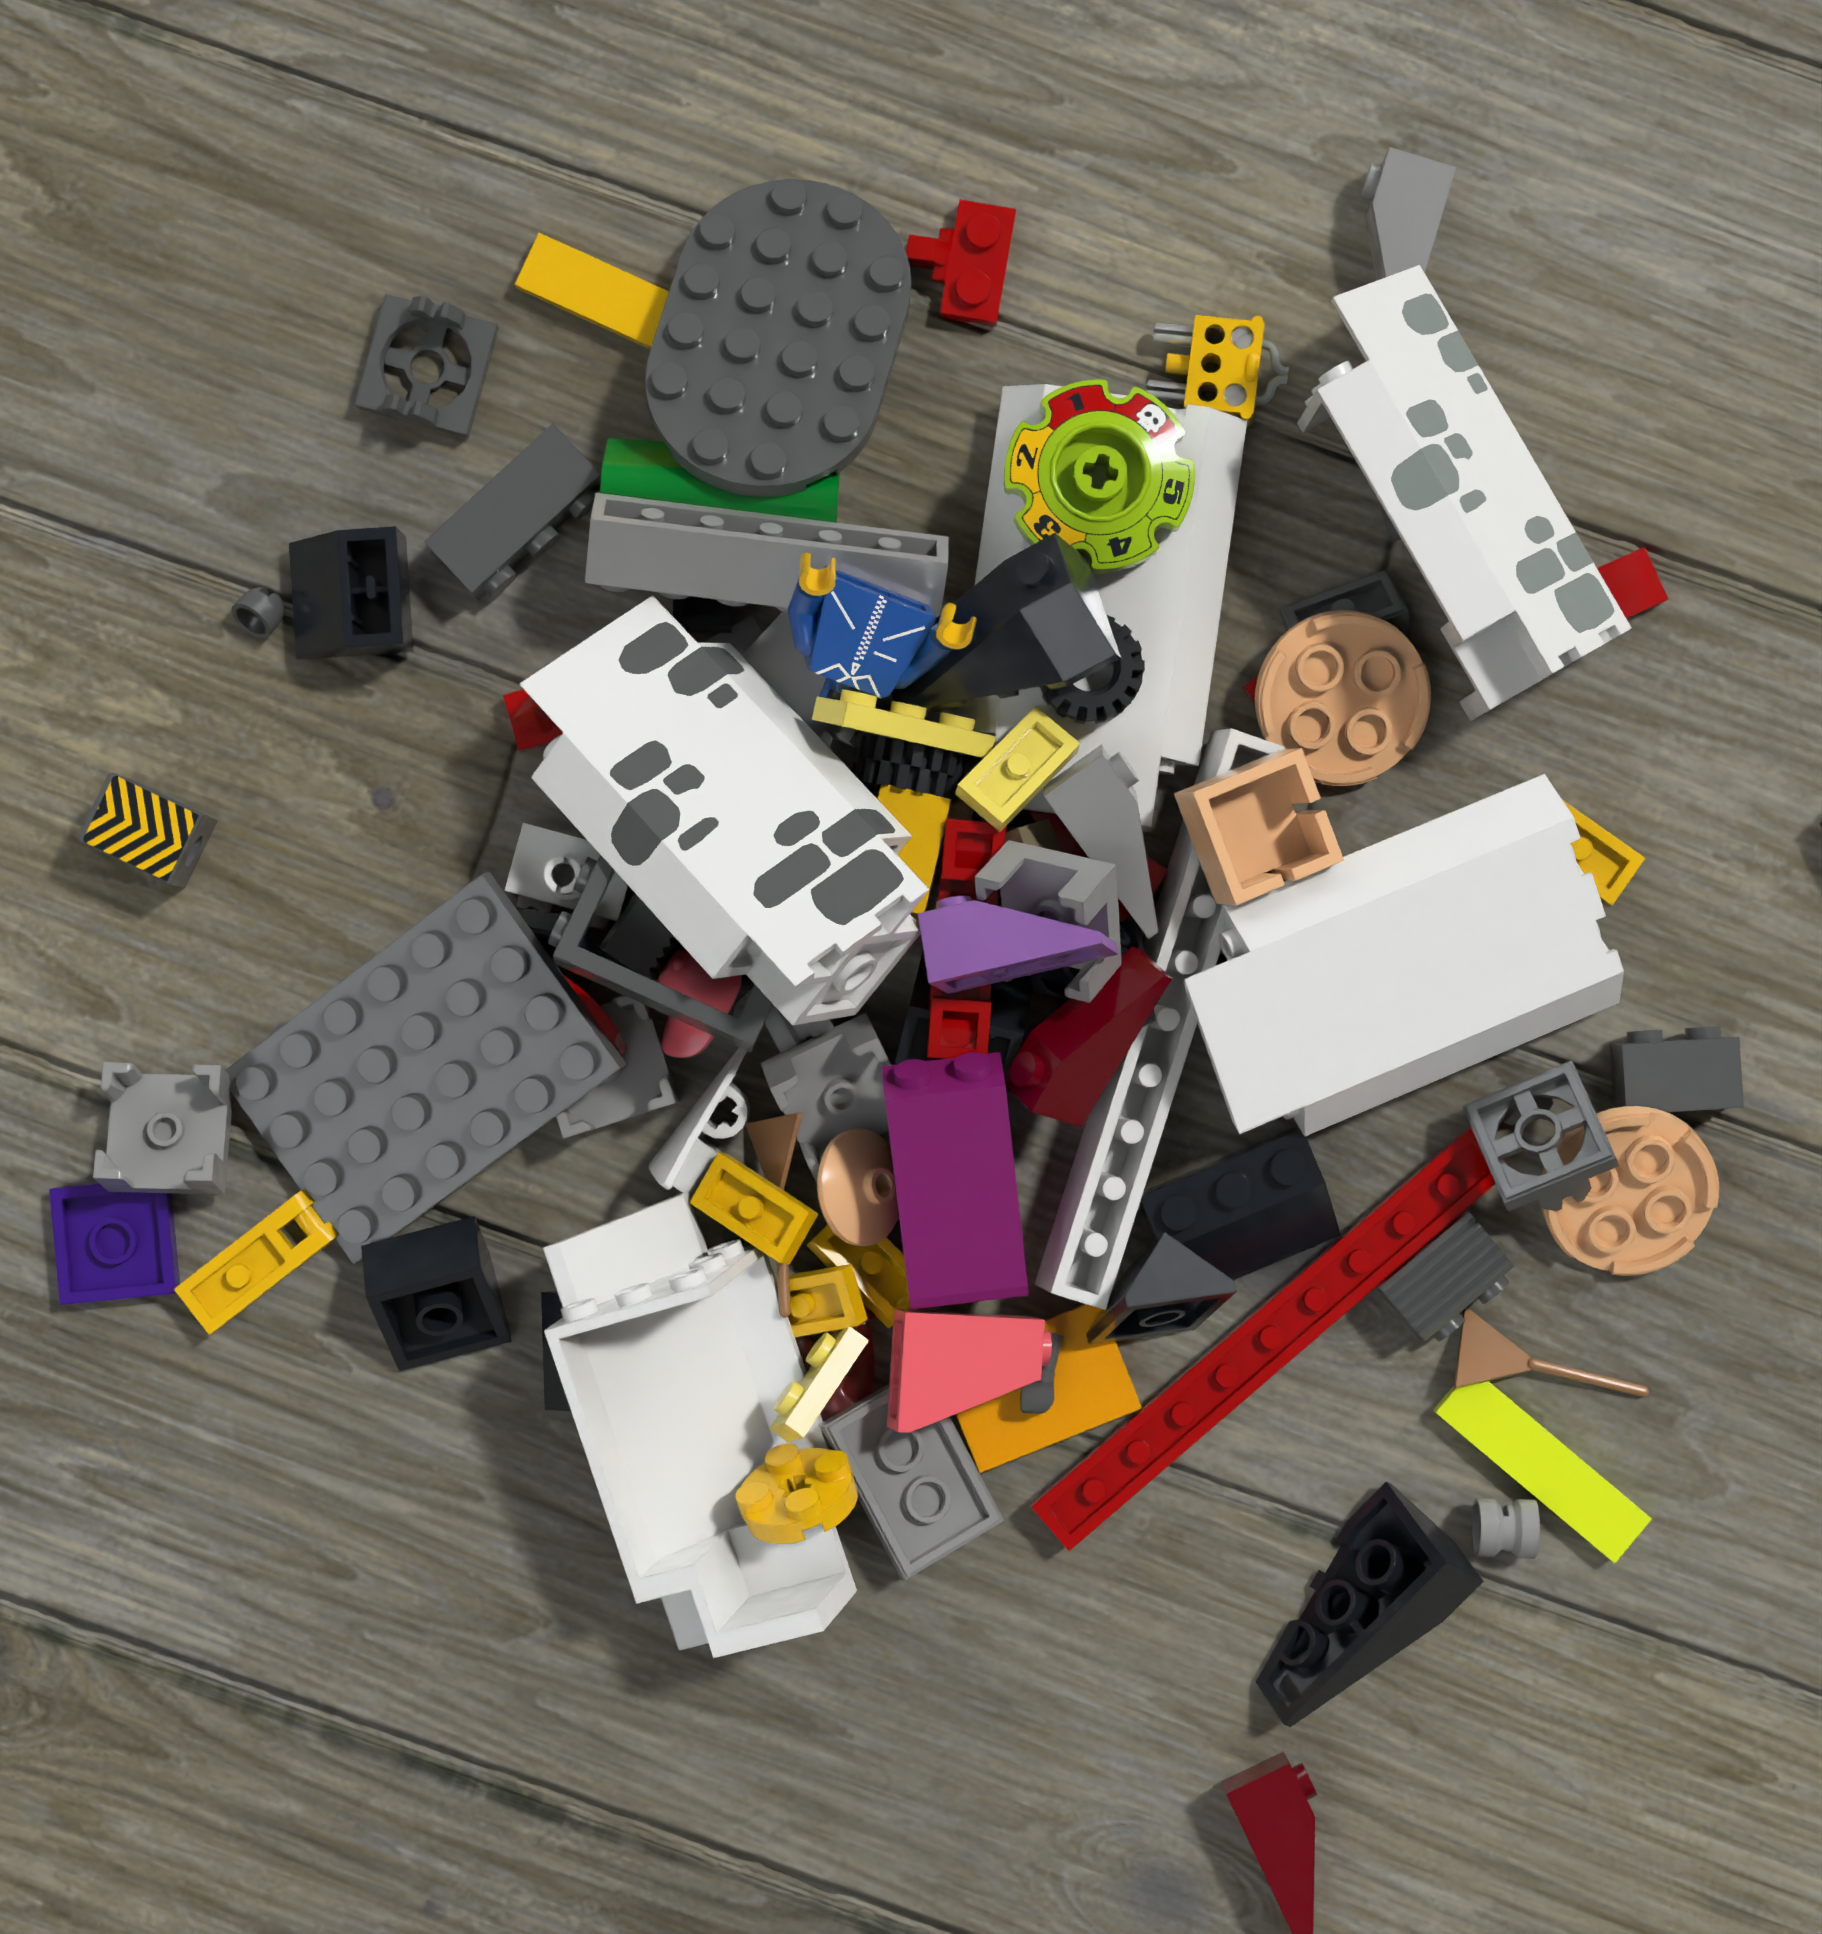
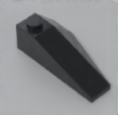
M1056 533L1004 560L954 603L956 610L952 622L966 624L972 616L977 618L970 644L965 648L953 649L936 667L907 688L893 689L891 695L893 701L927 708L926 713L965 706L968 700L997 695L1002 699L1018 696L1019 690L1046 685L1050 689L1070 686L1121 659L1088 560ZM940 616L936 618L934 625L939 623Z
M1387 1481L1344 1524L1336 1538L1342 1542L1326 1572L1318 1570L1309 1586L1315 1590L1301 1617L1288 1623L1256 1680V1684L1282 1723L1288 1727L1298 1723L1441 1624L1484 1582L1456 1543L1394 1485Z

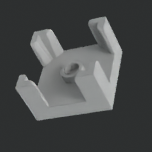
M1008 840L975 876L976 897L978 900L984 901L993 890L997 891L1000 889L1001 905L1004 908L1100 931L1117 943L1118 955L1068 966L1081 970L1065 988L1066 997L1090 1003L1121 966L1116 864Z
M625 995L612 999V1002L599 1005L612 1020L627 1046L622 1057L627 1065L556 1117L563 1139L680 1102L649 1006Z
M867 1013L761 1062L767 1083L780 1110L785 1115L802 1113L797 1140L816 1183L822 1155L830 1141L839 1133L857 1128L868 1129L878 1135L889 1131L881 1066H889L891 1063Z
M103 1062L101 1091L111 1101L106 1154L102 1150H96L93 1178L108 1192L225 1195L233 1094L229 1090V1074L221 1065H193L192 1071L196 1075L142 1074L132 1063Z

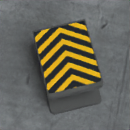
M109 773L78 835V839L80 842L161 881L186 888L218 820L132 779L124 778L116 773Z

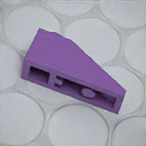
M969 896L945 898L936 903L937 909L918 913L928 982L947 994L1118 955L1117 943L1100 931L976 900L972 901V898Z

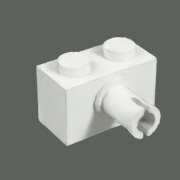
M523 823L504 891L519 895L516 907L526 909L532 906L551 913L553 905L575 910L582 893L573 890L576 879L587 857L598 861L600 853L588 840ZM616 871L591 921L590 927L606 931L608 921L616 922L628 905L632 889Z

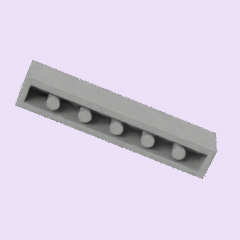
M595 493L590 518L585 583L600 585L603 589L613 592H624L630 589L653 591L670 599H685L689 596L717 599L720 603L728 606H744L748 603L775 606L780 611L788 613V605L800 574V556L808 552L811 553V568L824 569L825 565L828 566L830 564V558L833 557L836 559V570L927 604L931 607L936 617L941 615L948 570L949 537Z

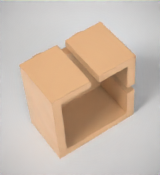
M1302 748L1279 750L1174 793L1216 904L1239 905L1284 886L1283 880L1296 881L1344 861L1326 811L1307 810L1295 813L1292 804L1312 803L1321 799Z

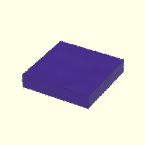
M100 1184L49 1189L60 1305L176 1294L174 1288L180 1285L172 1193L108 1192Z

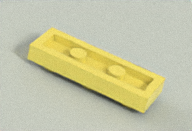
M842 689L840 700L816 697L812 720L980 758H984L994 747L996 736L973 731L974 719L941 712L939 723L925 720L927 708L892 701L890 712L875 708L876 696Z

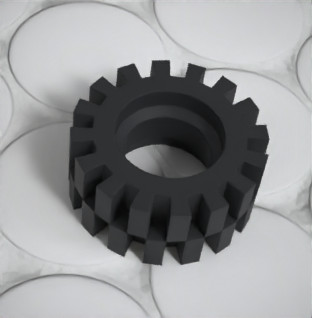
M1107 615L1121 656V659L1112 663L1113 675L1110 682L1097 691H1084L1073 684L1055 689H1050L1046 685L1038 686L1043 693L1042 698L1047 705L1050 704L1056 710V714L1065 718L1066 716L1074 719L1075 723L1094 722V724L1105 722L1106 719L1111 717L1115 718L1131 704L1143 682L1145 660H1142V648L1139 641L1134 640L1131 636L1132 631L1125 624L1122 627L1115 622L1116 618Z
M863 735L854 775L864 786L880 790L881 785H893L900 789H910L919 793L951 799L952 804H956L958 796L955 793L957 785L962 781L966 756L954 751L907 742L902 739Z

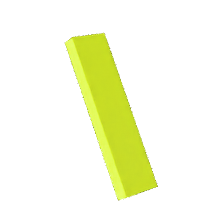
M1489 1381L1456 1389L1453 1386L1433 1409V1412L1614 1564L1652 1520L1651 1517Z

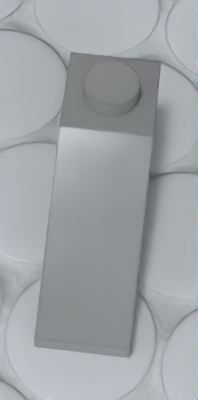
M1389 147L1381 164L1371 162L1361 196L1370 199L1365 219L1376 281L1418 265L1421 266L1425 273L1457 167Z
M1101 744L1052 779L1044 787V798L1090 859L1116 864L1118 898L1149 939L1158 933L1137 795L1132 787L1140 780L1120 752L1110 757Z

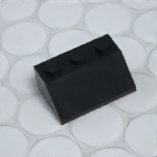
M1292 1128L1143 1191L1139 1204L1154 1241L1165 1232L1232 1280L1341 1235L1325 1180L1306 1136L1304 1137L1300 1128Z

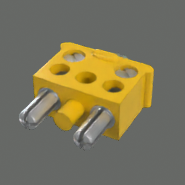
M1195 315L1194 327L1156 323L1153 328L1155 333L1152 335L1154 343L1191 347L1190 355L1168 353L1165 373L1188 375L1187 384L1149 380L1146 385V389H1148L1146 392L1155 396L1161 402L1184 404V409H1186L1187 404L1211 407L1246 420L1247 428L1253 423L1255 405L1266 404L1272 399L1278 385L1287 384L1289 367H1284L1280 364L1279 352L1276 346L1269 341L1263 340L1265 322H1263L1261 316H1254L1252 321ZM1212 334H1218L1223 337L1222 342L1218 344H1211L1206 339ZM1262 349H1265L1270 353L1273 369L1281 375L1273 378L1268 383L1263 396L1256 397ZM1213 362L1218 364L1220 369L1214 373H1208L1203 370V366ZM1204 391H1212L1217 397L1210 402H1205L1199 398V395Z

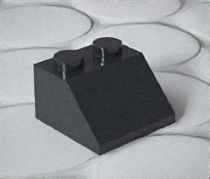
M475 1216L361 1246L366 1299L399 1371L512 1342L490 1252Z

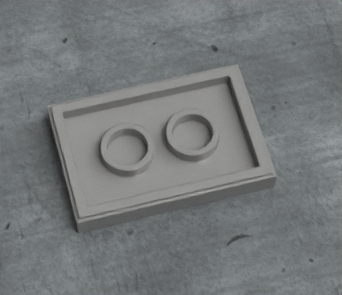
M889 1384L820 1423L819 1426L831 1449L841 1450L847 1454L857 1487L858 1499L899 1577L906 1580L1003 1522L1004 1519L950 1417L910 1433L896 1432L887 1427Z

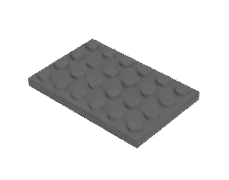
M487 872L474 879L225 1071L229 1074V1090L300 1190L305 1189L315 1203L312 1204V1207L324 1224L330 1221L339 1233V1236L335 1239L351 1262L355 1264L362 1260V1245L394 1237L625 1067L627 1063L560 969L554 964L550 955L490 872Z

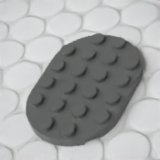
M798 179L769 181L747 187L723 199L701 218L692 230L683 248L650 349L645 376L647 408L653 429L656 428L661 439L671 450V457L682 468L699 480L730 493L755 497H774L805 491L807 484L817 481L834 471L837 474L840 473L859 455L867 444L876 425L910 307L911 273L908 257L900 238L890 223L874 207L853 193L826 183Z

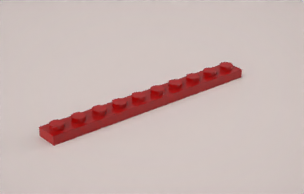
M1471 1125L1030 1504L1031 1508L1068 1551L1072 1550L1496 1184Z

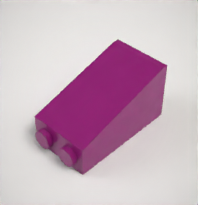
M970 1052L956 1058L931 1061L911 1059L903 1061L898 1065L881 1066L910 1309L1028 1296L1006 1085L1000 1052L990 1054Z

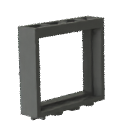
M601 855L598 861L587 857L573 890L582 893L572 915L564 911L561 912L548 941V944L557 947L553 954L554 964L751 1052L773 1005L755 984L739 1019L580 948L615 872Z

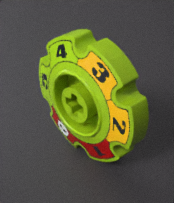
M1094 379L1071 383L1049 393L1040 402V410L1044 415V420L1036 425L1028 424L1025 421L1020 422L1010 440L1006 454L1004 492L1008 495L1015 494L1020 496L1025 503L1023 509L1018 511L1014 517L1017 529L1030 545L1056 533L1089 560L1092 573L1118 572L1137 566L1150 559L1159 549L1154 532L1161 528L1169 529L1172 532L1178 531L1193 497L1195 486L1194 461L1192 459H1182L1174 451V445L1179 443L1185 434L1182 425L1165 404L1138 387H1133L1126 397L1116 398L1109 393L1106 380ZM1095 465H1103L1107 467L1106 476L1115 481L1107 480L1103 489H1095L1091 487L1092 477L1083 473H1092Z

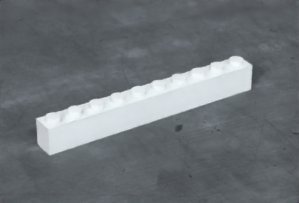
M1232 728L1211 731L1194 785L1279 750H1285V747ZM1184 819L1167 868L1168 872L1164 878L1155 906L1158 933L1149 939L1146 936L1143 943L1144 953L1161 967L1172 980L1154 1008L1156 1020L1142 1027L1087 1118L1035 1281V1285L1052 1294L1106 1310L1197 1025V1020L1185 990L1184 979L1216 966L1221 950L1219 933L1224 932V906L1226 905L1215 903Z

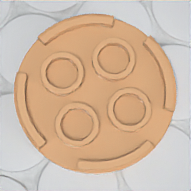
M1335 610L1319 613L1308 617L1290 628L1278 639L1267 654L1261 666L1255 689V711L1264 739L1281 745L1285 749L1302 748L1314 781L1332 786H1350L1377 779L1376 776L1398 763L1418 743L1425 729L1431 704V686L1428 671L1410 640L1389 622L1374 615L1354 610Z
M1623 1106L1601 1111L1596 1114L1619 1166L1589 1178L1592 1189L1583 1201L1577 1202L1572 1196H1569L1562 1200V1209L1559 1211L1547 1210L1541 1207L1543 1217L1556 1243L1571 1258L1574 1257L1588 1266L1610 1271L1611 1275L1632 1276L1657 1271L1676 1262L1695 1247L1693 1242L1707 1225L1713 1208H1717L1719 1178L1716 1165L1698 1134L1688 1124L1670 1113L1642 1106ZM1584 1126L1567 1132L1563 1136L1562 1143L1557 1148V1152L1564 1166L1570 1164L1580 1152L1585 1136Z

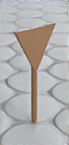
M793 1113L746 1124L765 1179L783 1191L802 1113ZM777 1262L779 1314L781 1317H788L791 1313L789 1265Z
M1469 1308L1463 1309L1465 1321L1461 1325L1454 1389L1525 1372L1538 1371L1639 1397H1646L1649 1394V1389L1643 1385L1534 1359Z

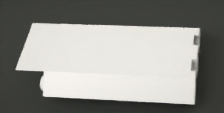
M1036 384L1003 386L975 585L1004 560L1031 546L1014 523L1015 514L1023 509L1025 503L1020 496L1015 494L1008 495L1004 492L1006 454L1010 440L1019 423L1022 421L1031 425L1041 423L1044 420V415L1040 410L1041 399L1063 386ZM1110 393L1112 396L1116 398L1126 397V395ZM1190 404L1186 405V409L1168 408L1178 419L1185 431L1182 440L1174 445V451L1180 458L1192 459L1195 464L1193 497L1181 526L1176 532L1165 528L1155 531L1154 537L1159 545V549L1154 556L1143 563L1113 573H1092L1106 615L1116 618L1115 622L1122 627L1125 624L1132 631L1131 636L1135 641H1139L1142 648L1141 656L1142 660H1145L1143 682L1131 704L1115 718L1106 719L1105 722L1097 724L1085 722L1080 724L1075 723L1074 719L1066 716L1063 718L1056 714V710L1050 704L1047 705L1042 698L1043 693L1040 687L1019 690V695L1001 699L997 695L970 699L965 706L957 707L956 712L957 716L975 720L973 731L996 736L995 747L1037 706L1081 743L1078 753L1053 779L1101 744L1110 757L1120 752L1140 780L1132 787L1137 795L1141 826L1150 827L1152 825L1158 775H1173L1175 765L1199 766L1247 426V421L1211 407ZM1095 465L1092 473H1083L1092 477L1091 487L1103 489L1107 480L1115 481L1106 476L1107 467ZM1112 663L1073 685L1084 691L1102 689L1112 678ZM1044 788L1023 808L1024 810L1056 814L1044 798Z
M1545 774L1344 856V861L1299 880L1284 881V886L1239 905L1224 906V932L1219 933V942L1227 961L1185 978L1184 982L1185 990L1232 1122L1239 1134L1283 1116L1286 1120L1294 1117L1305 1137L1620 1003L1624 970L1618 951L1615 949L1609 950L1601 939L1600 929L1596 920L1606 916L1592 873H1583L1576 862L1575 853L1570 844L1581 839L1576 822Z

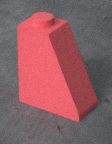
M894 1309L887 1427L896 1432L910 1433L1041 1380L1042 1366H1048L1052 1352L1051 1333L1049 1330H1044L1045 1320L1032 1316Z

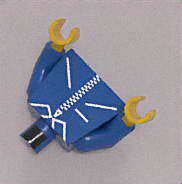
M805 552L800 556V574L788 605V613L795 648L805 655L804 660L808 670L827 677L819 697L840 700L842 689L855 692L861 690L886 699L893 689L907 688L936 667L953 649L965 648L970 644L977 618L972 616L966 624L952 622L956 610V605L953 603L944 605L939 623L934 625L937 617L929 605L836 570V559L833 557L830 558V564L828 566L825 565L824 569H814L810 567L811 553Z

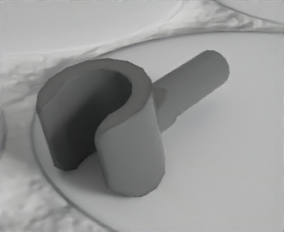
M1051 1333V1359L1048 1366H1042L1041 1380L1021 1387L1020 1409L1023 1413H1045L1052 1406L1054 1401V1372L1064 1336Z

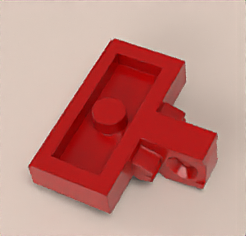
M959 199L954 230L940 228L938 239L917 235L908 236L905 252L908 257L909 266L933 270L931 281L945 285L940 318L992 327L997 326L1016 209Z

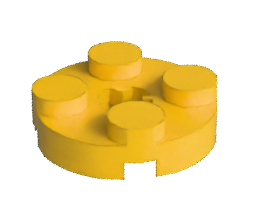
M790 1443L777 1445L770 1449L764 1457L765 1463L756 1468L745 1479L735 1494L740 1513L746 1521L749 1531L755 1538L773 1544H791L804 1541L806 1538L803 1530L811 1529L819 1524H822L825 1533L840 1524L850 1514L858 1499L853 1471L848 1456L844 1451L824 1448L798 1450L796 1445Z

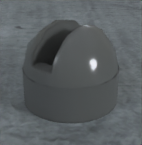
M257 587L250 589L232 606V615L246 632L254 637L266 639L279 626L284 615V605L278 594L273 593L269 595L267 588Z

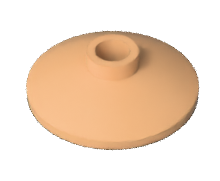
M849 1129L839 1133L830 1141L820 1161L817 1177L820 1207L827 1224L841 1240L854 1246L874 1245L888 1236L899 1217L891 1148L881 1136L868 1129Z

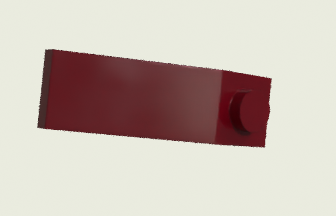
M1132 946L1121 956V966L1090 1003L1070 998L1030 1032L1006 1072L1004 1079L1005 1085L1031 1112L1079 1127L1083 1126L1144 1026L1145 1021L1172 980L1141 949Z
M1283 1751L1221 1781V1784L1292 1934H1313L1315 1815L1308 1800L1317 1796V1792L1303 1763L1291 1767Z

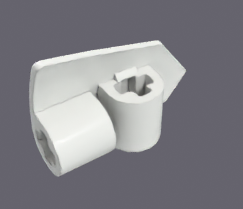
M740 1047L736 1050L650 1162V1172L665 1189L669 1190L674 1186L683 1193L689 1191L691 1196L700 1185L717 1153H722L704 1137L705 1134L713 1138L725 1139L736 1135L746 1125L750 1117L751 1105L744 1091L732 1082L743 1057L747 1053L746 1050ZM728 1096L737 1104L732 1112L738 1115L736 1123L726 1119L718 1125L710 1117L718 1103Z

